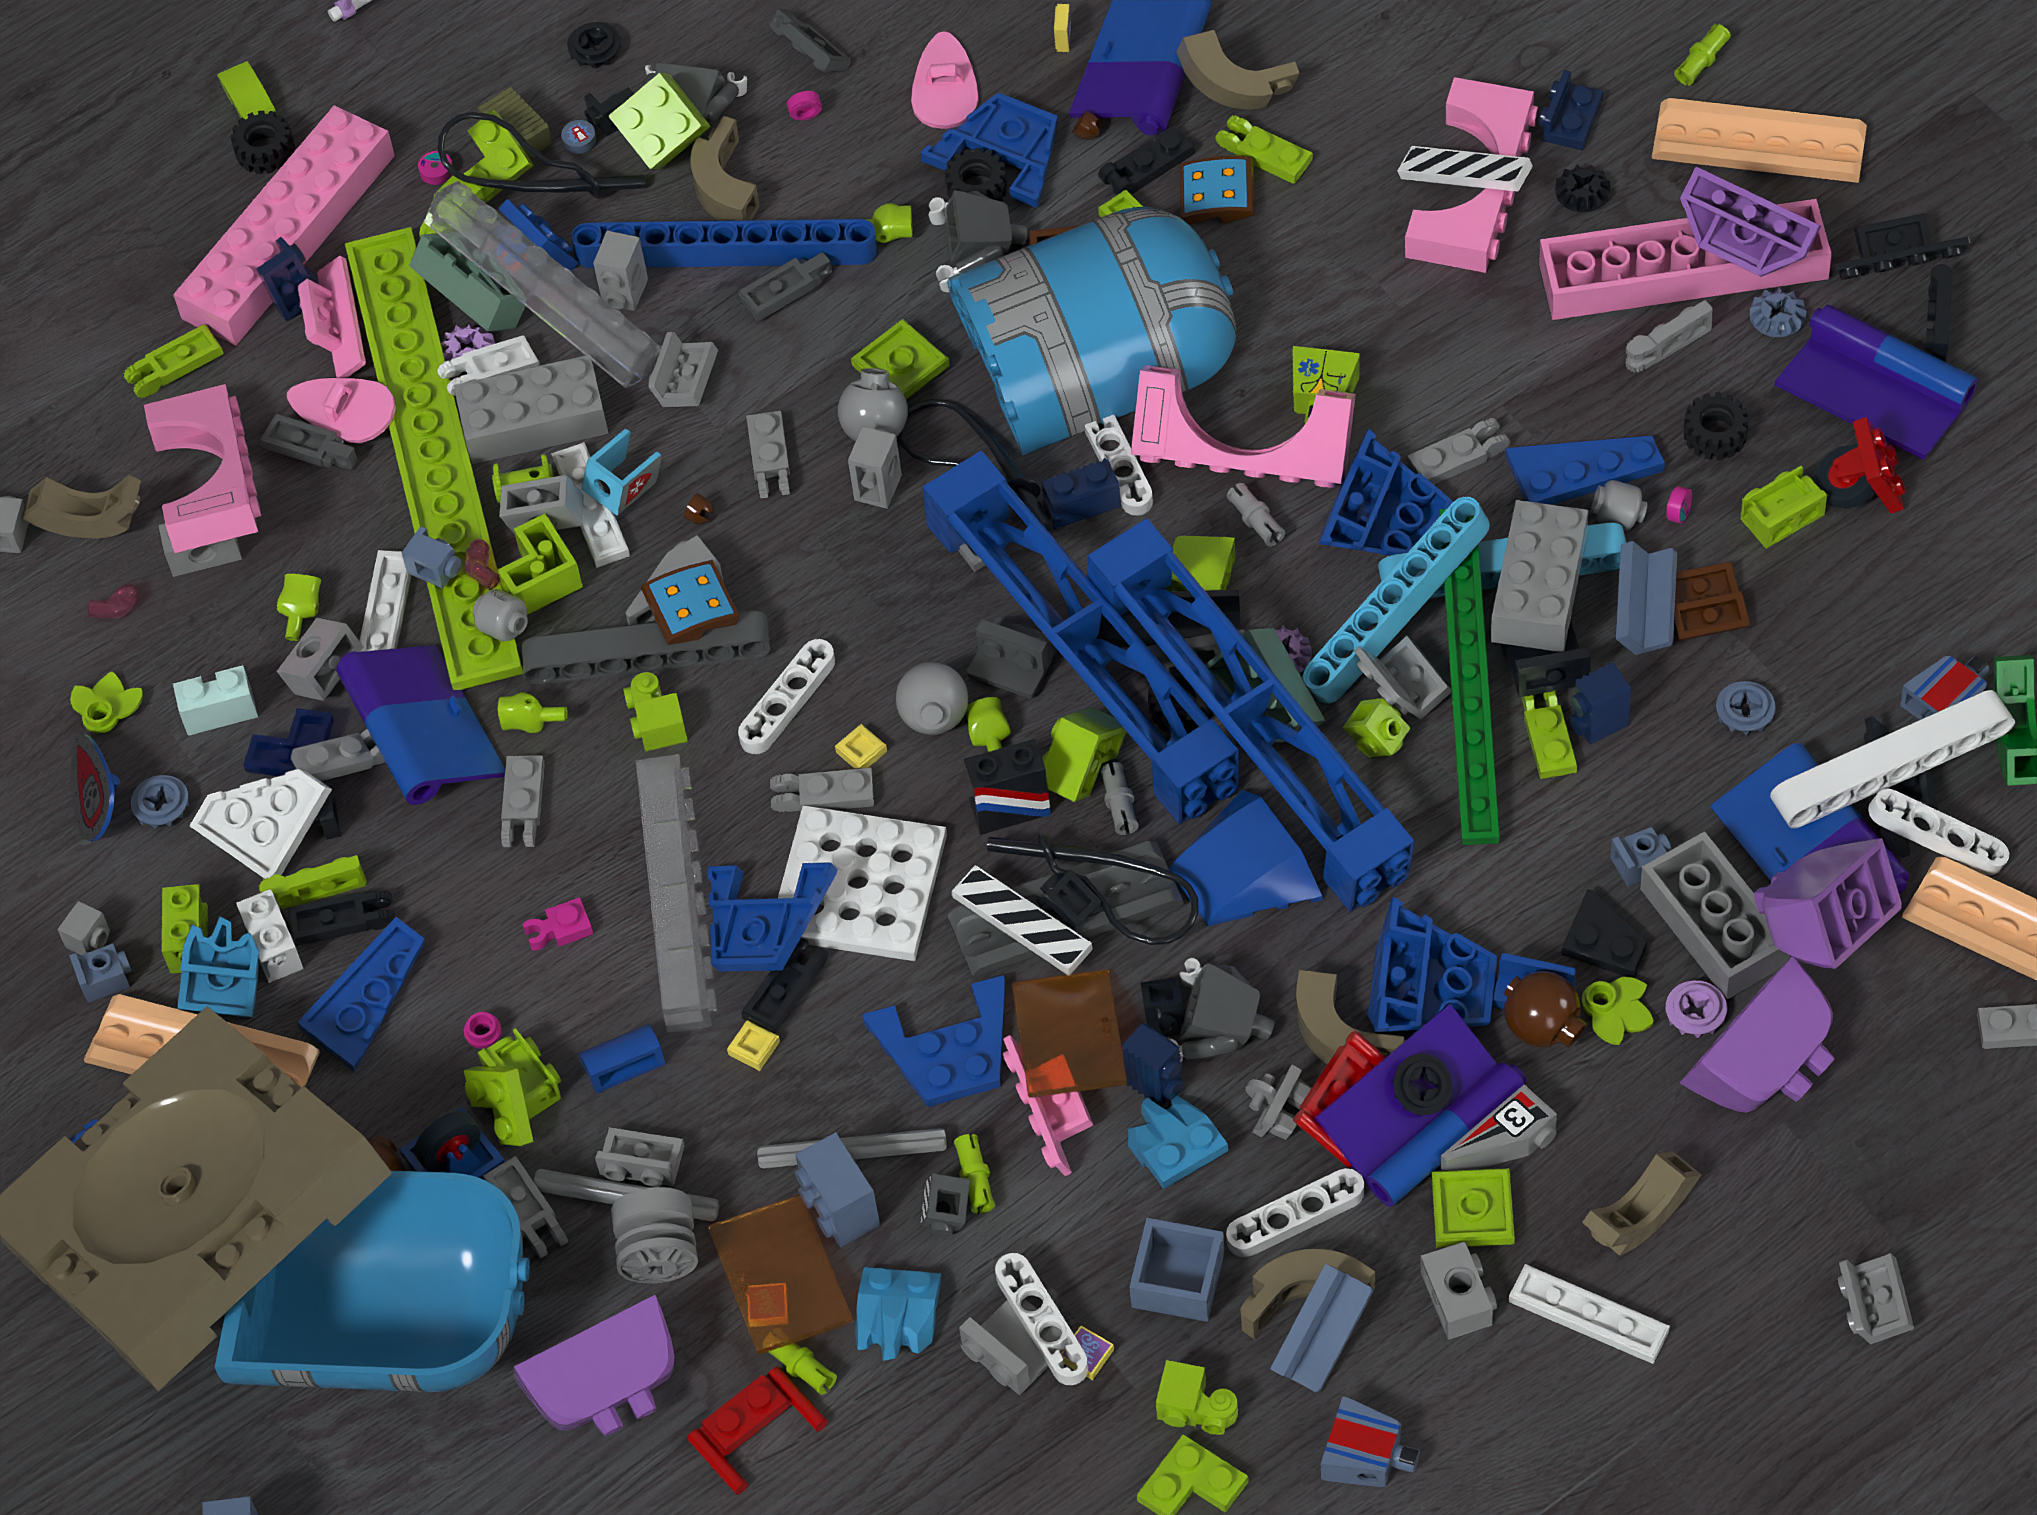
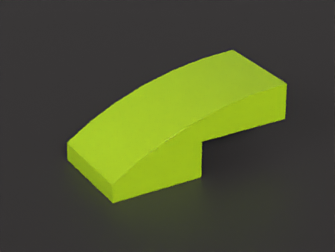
M248 61L217 74L228 99L236 108L240 118L243 117L246 120L248 118L247 114L253 112L254 115H258V111L262 110L265 111V114H268L269 111L276 113L270 98Z

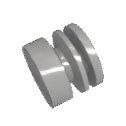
M652 1187L627 1193L614 1202L611 1212L613 1232L615 1238L618 1239L615 1243L619 1275L637 1283L655 1284L676 1280L686 1276L695 1269L698 1264L695 1235L692 1232L694 1218L690 1196L683 1191L673 1188Z

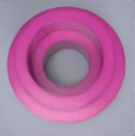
M487 1012L473 1014L464 1026L466 1041L469 1045L478 1049H485L495 1044L502 1034L499 1020ZM483 1029L489 1030L486 1034L477 1035Z

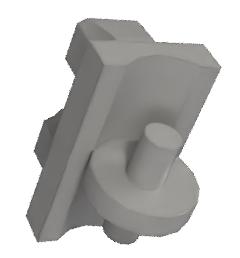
M1291 1065L1287 1073L1280 1077L1275 1089L1272 1087L1275 1078L1270 1074H1265L1262 1081L1252 1079L1248 1082L1245 1090L1252 1098L1249 1107L1254 1111H1259L1262 1104L1266 1105L1252 1131L1254 1134L1262 1138L1267 1132H1270L1285 1140L1292 1134L1296 1123L1293 1121L1295 1116L1282 1108L1285 1102H1288L1302 1110L1300 1105L1312 1089V1087L1298 1078L1302 1071L1301 1069Z

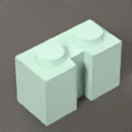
M243 665L215 672L217 680L203 683L200 676L173 683L179 714L188 736L258 717L252 688Z

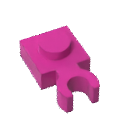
M580 897L546 909L547 919L543 921L540 919H530L522 924L526 935L533 932L540 933L537 937L529 939L530 947L533 951L544 948L549 940L554 938L558 947L593 934Z

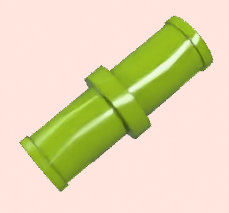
M1714 24L1700 42L1692 45L1689 50V56L1674 71V75L1680 83L1691 86L1702 70L1714 63L1717 52L1731 38L1728 29L1721 24Z
M965 1134L954 1140L962 1168L959 1176L960 1178L970 1179L968 1196L972 1213L977 1214L979 1211L980 1214L986 1213L996 1206L988 1182L990 1170L988 1165L983 1162L978 1136L972 1134L970 1141V1135Z
M779 1329L773 1331L777 1339L770 1334L764 1342V1350L787 1366L786 1370L793 1377L799 1376L819 1394H826L827 1390L823 1385L830 1390L836 1382L837 1375L813 1358L814 1354L810 1349L799 1347Z

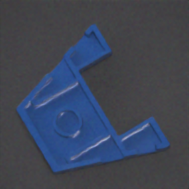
M998 92L966 116L967 121L955 130L950 128L942 134L941 141L933 147L928 145L920 153L922 162L945 171V169H948V162L950 160L954 161V156L958 153L961 154L965 147L972 150L981 148L982 153L990 150L992 155L997 154L1002 162L1022 169L1009 188L1010 197L1037 208L1040 204L1058 127V117Z
M831 862L802 863L793 898L737 900L744 872L737 865L708 866L707 877L711 881L712 893L708 894L709 906L713 909V924H710L712 966L719 972L783 970L837 875L838 869Z
M1004 975L971 984L980 1018L909 1038L904 1036L895 1005L862 1014L867 1030L873 1033L880 1042L881 1048L897 1064L901 1074L927 1107L1001 1087L1004 1003L1006 995Z

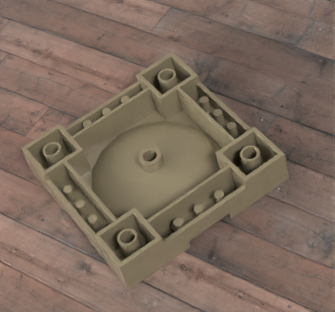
M208 1006L122 1083L129 1091V1094L116 1103L95 1125L86 1130L83 1136L75 1143L64 1136L0 1194V1240L112 1345L119 1355L157 1391L161 1390L217 1337L210 1327L324 1220H327L335 1227L392 1174L364 1135L306 1087H300L271 1063L259 1048Z

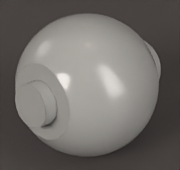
M862 369L861 379L850 383L839 399L838 419L843 431L854 441L857 440L862 426L871 429H884L889 433L896 434L897 437L907 421L908 405L901 389L889 381V371L884 369Z
M926 662L914 666L901 678L896 690V707L901 719L914 731L926 735L942 734L953 729L964 717L968 707V690L962 677L953 668L938 662Z

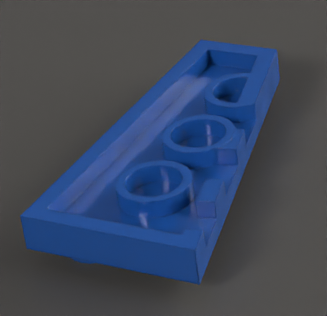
M1652 436L1505 448L1506 460L1525 501L1549 505L1596 492L1599 485L1604 486L1610 480L1627 483L1663 472L1665 468V462Z
M395 917L297 1022L298 1029L355 1072L425 945V939L399 918Z

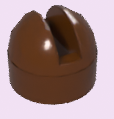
M1085 110L1075 124L1072 133L1081 139L1093 140L1099 135L1101 130L1100 120L1094 114Z
M696 493L685 509L684 518L698 525L709 522L710 519L704 515L706 512L714 513L711 501Z

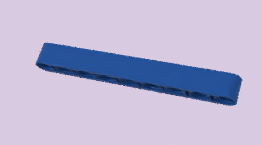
M863 219L582 223L576 226L571 233L576 260L579 262V265L586 268H594L593 262L607 231L639 237L646 267L782 266L794 258L798 261L802 259L808 261L821 252L828 257L831 265H863L872 262L878 254L874 226L871 222Z

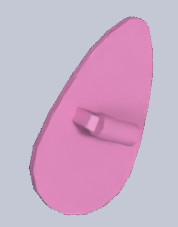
M943 31L937 33L931 39L921 55L913 82L911 104L914 115L922 123L932 128L948 129L965 123L967 121L966 116L977 109L979 98L976 79L966 51L951 33Z
M316 379L295 385L287 392V399L290 405L303 420L311 425L336 432L337 437L348 443H363L376 438L390 425L396 410L395 398L386 386L376 381L364 379Z

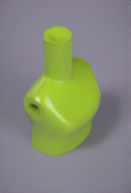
M886 203L874 211L872 219H863L871 222L874 226L878 242L887 243L898 238H913L911 205L898 206L894 203Z
M285 574L284 587L277 601V611L288 617L285 639L299 641L303 619L315 617L318 614L321 579L310 575Z
M520 692L514 696L500 697L498 701V717L503 731L521 730L528 733H538L543 729L545 722L567 721L568 718L567 707H542L534 696L526 692Z
M987 697L968 705L965 715L968 719V730L973 746H987L988 752L1002 748L1000 741L1011 734V729L1002 711L1000 699L997 697Z

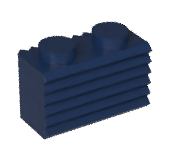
M1104 458L1102 462L1097 461L1095 464L1090 463L1089 466L1083 465L1082 469L1077 467L1075 471L1070 470L1069 473L1057 474L1055 478L1050 476L1049 480L1043 479L1044 507L1053 523L1054 529L1121 507L1120 485L1108 459Z
M1608 663V666H1602L1601 670L1596 669L1595 673L1589 672V676L1583 675L1582 679H1576L1575 695L1571 697L1574 715L1570 716V723L1576 734L1579 736L1583 735L1589 744H1593L1629 725L1628 714H1630L1629 702L1631 701L1629 698H1631V688L1614 663Z
M1141 1023L1122 1045L1126 1086L1132 1085V1090H1138V1094H1144V1098H1150L1159 1106H1162L1167 1099H1174L1183 1086L1181 1079V1054H1179L1180 1047L1147 1024Z

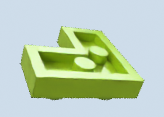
M494 110L489 113L502 119L500 114ZM480 120L467 130L485 157L466 171L464 175L515 181L534 166L514 136L496 123ZM479 186L482 189L485 203L503 190Z
M475 1066L464 1070L466 1079L465 1091L470 1099L471 1107L493 1109L495 1119L494 1130L499 1138L500 1145L523 1146L534 1142L518 1068Z
M1182 1435L1138 1492L1137 1501L1158 1515H1176L1194 1492L1226 1513L1249 1483L1248 1476L1187 1436Z

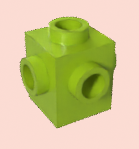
M1384 698L1361 701L1343 726V729L1356 742L1358 750L1371 758L1395 754L1402 747L1403 738L1410 730V727L1401 718V713L1395 707L1389 705Z

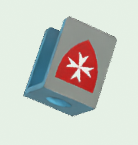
M624 429L587 460L582 490L617 516L657 482L662 454L658 451L655 452L623 480L611 473L626 458L631 434L627 429ZM602 480L608 485L610 494L605 493L599 487V481Z

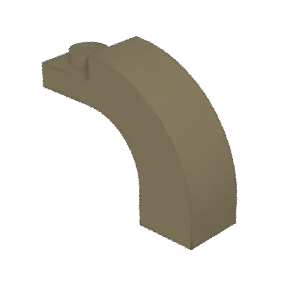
M1215 30L1184 37L1176 51L1184 72L1200 92L1217 103L1236 109L1254 110L1266 108L1272 95H1281L1290 91L1300 74L1295 61L1258 71L1238 67L1222 51Z
M726 116L722 117L717 128H712L708 140L697 137L693 144L690 160L695 190L701 205L716 220L749 221L753 219L760 207L757 187L755 184L733 178L723 170L739 142L736 119Z
M128 475L108 491L87 493L68 488L46 477L30 490L22 519L44 530L69 537L99 539L119 535L129 529L132 515L139 505L140 495H138L141 480Z
M1299 970L1296 987L1298 1025L1306 1044L1312 1052L1328 1064L1339 1046H1344L1347 1036L1356 1029L1345 1024L1336 1013L1337 974ZM1356 1030L1385 1056H1388L1404 1042V1037Z
M1673 1151L1658 1153L1636 1184L1620 1200L1610 1206L1590 1210L1582 1223L1591 1230V1235L1597 1242L1610 1247L1618 1255L1626 1254L1647 1240L1676 1211L1702 1174Z
M1303 1249L1279 1256L1264 1265L1252 1277L1253 1294L1245 1300L1240 1309L1242 1331L1255 1339L1285 1304L1298 1298L1308 1297L1325 1264L1331 1265L1373 1288V1291L1375 1290V1271L1347 1254L1327 1249Z

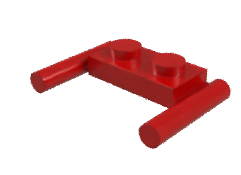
M1356 1030L1347 1036L1344 1046H1339L1300 1105L1302 1110L1293 1119L1299 1127L1349 1169L1353 1167L1314 1117L1386 1057Z
M776 1366L769 1371L766 1377L762 1374L701 1422L702 1427L693 1430L688 1435L687 1440L732 1491L739 1495L746 1490L748 1483L724 1458L726 1455L728 1456L788 1409L790 1405L795 1407L816 1432L824 1429L828 1424V1420L781 1368Z

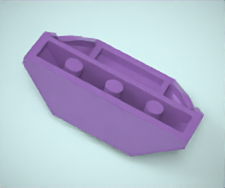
M1695 167L1680 197L1698 247L1760 277L1804 259L1821 227L1819 224L1698 167Z

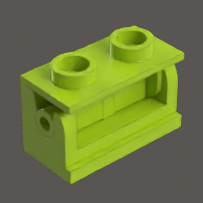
M1799 466L1790 472L1785 471L1779 474L1773 482L1761 489L1755 488L1747 493L1742 499L1741 520L1767 549L1824 516L1827 494L1823 490L1821 491L1807 475L1803 476V467Z
M199 884L162 888V954L171 974L182 973L180 969L183 945L192 925L201 928L203 937L208 938V905L201 900Z
M515 1028L513 1029L515 1041L511 1036L505 1037L487 1049L483 1048L478 1052L483 1067L518 1068L527 1114L530 1120L562 1099L557 1085L561 1083V1078L550 1063L544 1065L538 1058L541 1056V1053L531 1037L524 1039Z

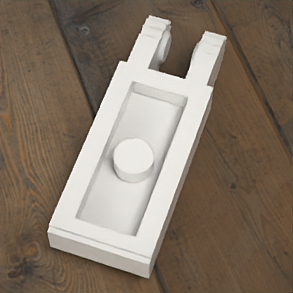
M522 335L463 353L461 357L441 364L437 372L442 379L456 377L464 370L467 372L466 375L457 377L448 383L447 389L449 393L455 396L454 385L539 366V360L525 336Z

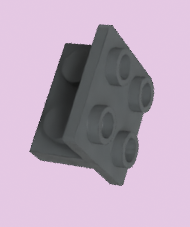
M996 617L993 623L981 619L975 630L978 651L967 669L968 677L1029 699L1033 698L1058 650L1043 632L1000 617Z

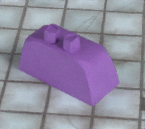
M1882 838L1838 845L1813 852L1797 860L1785 872L1776 873L1772 877L1769 886L1759 888L1754 893L1758 912L1765 914L1774 946L1803 963L1836 969L1901 910L1902 904Z
M1791 957L1763 985L1679 1082L1680 1084L1720 1106L1745 1113L1756 1110L1779 1090L1796 1102L1803 1097L1813 1083L1798 1071L1800 1066L1804 1064L1817 1076H1820L1835 1059L1827 1048L1821 1044L1833 1023V1012L1823 992L1794 957Z
M656 1295L514 1366V1379L539 1413L553 1427L558 1430L568 1431L593 1421L602 1435L607 1437L623 1428V1424L615 1410L616 1408L629 1403L637 1420L656 1411L651 1390L670 1378L673 1373L675 1358L672 1340Z

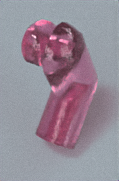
M475 539L470 543V547L466 551L465 571L484 587L492 590L498 585L500 578L497 573L488 568L489 545L484 540Z
M124 584L108 600H90L88 603L89 617H124L138 601V589L132 584Z

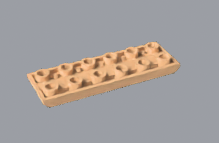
M1668 98L1662 101L1660 105L1652 159L1859 183L1867 125L1859 119Z
M1936 857L1902 914V918L2037 981V899L1947 857Z
M117 994L112 997L84 1061L85 1063L132 1075L198 1014ZM227 1022L259 1048L271 1063L300 1087L306 1086L320 1054L319 1049L307 1042Z

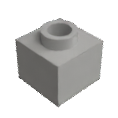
M80 901L76 903L57 929L65 948L79 955L102 948L110 932L103 913Z

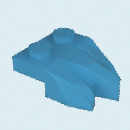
M221 916L213 934L209 938L203 937L201 928L194 925L191 926L183 945L180 969L182 975L177 1009L201 1012L208 1006L216 1014L254 1017L258 985L259 950L251 933L244 934L238 941H232L231 922Z
M1178 1096L1171 1100V1107L1167 1110L1146 1098L1141 1104V1113L1147 1124L1128 1128V1147L1143 1168L1148 1167L1163 1189L1228 1152V1143L1208 1116Z
M864 1267L856 1306L855 1338L857 1350L868 1349L872 1344L877 1343L881 1346L882 1359L885 1361L895 1359L902 1345L908 1346L912 1352L917 1354L930 1345L936 1326V1307L941 1289V1273Z

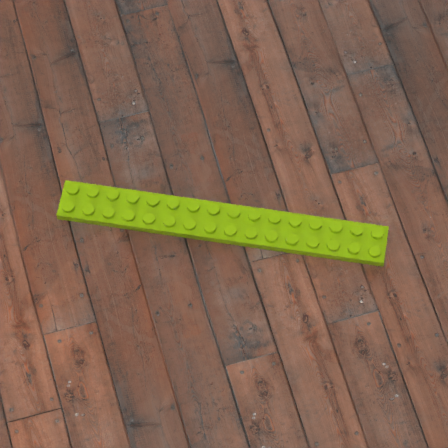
M412 228L400 229L345 243L378 383L386 386L395 398L396 410L389 429L414 532L416 533L420 526L427 529L428 537L433 539L439 538L449 543L453 547L455 556L462 560L458 574L454 578H450L443 589L427 582L453 690H462L523 674V669L515 638L503 642L479 631L475 625L473 608L477 599L491 590H502L454 395H451L447 389L450 379H442L437 372V369L445 362L425 279L409 267L417 248Z

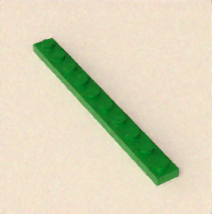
M1439 509V517L1446 509ZM1475 515L1468 517L1463 523L1469 522ZM1450 542L1442 545V549H1445L1447 546H1449ZM1477 544L1444 581L1462 845L1499 844L1479 545Z

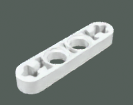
M1115 415L1103 418L1104 429L1100 431L1096 421L1086 424L1085 433L1100 462L1104 458L1108 459L1113 471L1122 466L1130 467L1133 470L1128 477L1116 476L1120 485L1119 491L1122 508L1125 512L1136 516L1149 512L1153 505L1151 487L1135 455L1131 454V447ZM1107 440H1115L1120 444L1113 451H1106L1101 448L1103 442ZM1130 487H1135V491L1140 498L1142 497V501L1136 502L1134 498L1131 499Z
M814 639L806 643L744 719L739 727L738 735L740 744L746 752L760 754L767 751L832 671L835 665V656L832 645L822 639ZM821 654H824V660L817 658L813 663L812 656L819 657ZM796 677L807 680L806 686L796 690L791 689L788 683ZM775 703H780L787 707L785 712L778 716L770 715L767 713V709ZM761 730V738L755 736L752 740L749 739L750 733L756 735Z
M1883 789L1879 791L1869 804V815L1878 825L1982 874L1995 875L1999 873L2009 859L2008 848L1999 839L1896 790ZM1886 804L1890 806V808H1889V811H1890V812H1888L1887 810H1885ZM1904 812L1907 813L1908 815L1905 817V819H1902ZM1919 817L1924 819L1929 824L1930 830L1924 831L1918 828L1913 818ZM1948 834L1958 835L1963 840L1964 846L1958 847L1953 845L1948 839ZM1975 845L1976 847L1973 849V852L1970 851L1972 846ZM1988 852L1992 854V860L1988 858Z
M1344 1168L1235 1219L1229 1224L1226 1232L1228 1249L1238 1257H1250L1355 1207L1364 1197V1180L1362 1176L1353 1169ZM1346 1183L1349 1187L1353 1186V1193L1348 1194L1346 1190L1340 1191V1184ZM1326 1190H1329L1330 1197L1334 1195V1203H1330V1198ZM1309 1197H1317L1324 1205L1317 1212H1308L1302 1207V1203ZM1280 1213L1288 1217L1289 1223L1284 1228L1275 1229L1267 1223V1220L1273 1214ZM1257 1223H1261L1265 1236L1261 1235V1230L1257 1231ZM1243 1232L1246 1236L1250 1235V1242L1245 1244L1242 1239L1238 1240L1237 1234Z
M1018 1253L1003 1255L995 1266L996 1280L1000 1289L1055 1378L1065 1385L1080 1383L1088 1374V1361L1083 1348L1028 1260ZM1012 1267L1015 1271H1019L1023 1286L1018 1289L1017 1282L1012 1275H1007L1006 1269ZM1031 1295L1038 1296L1043 1300V1304L1036 1311H1027L1021 1306L1023 1299ZM1048 1326H1055L1062 1331V1335L1057 1341L1046 1342L1040 1337L1041 1331ZM1065 1349L1069 1360L1077 1364L1076 1370L1071 1371L1068 1367L1064 1368L1063 1358L1060 1354L1062 1350Z

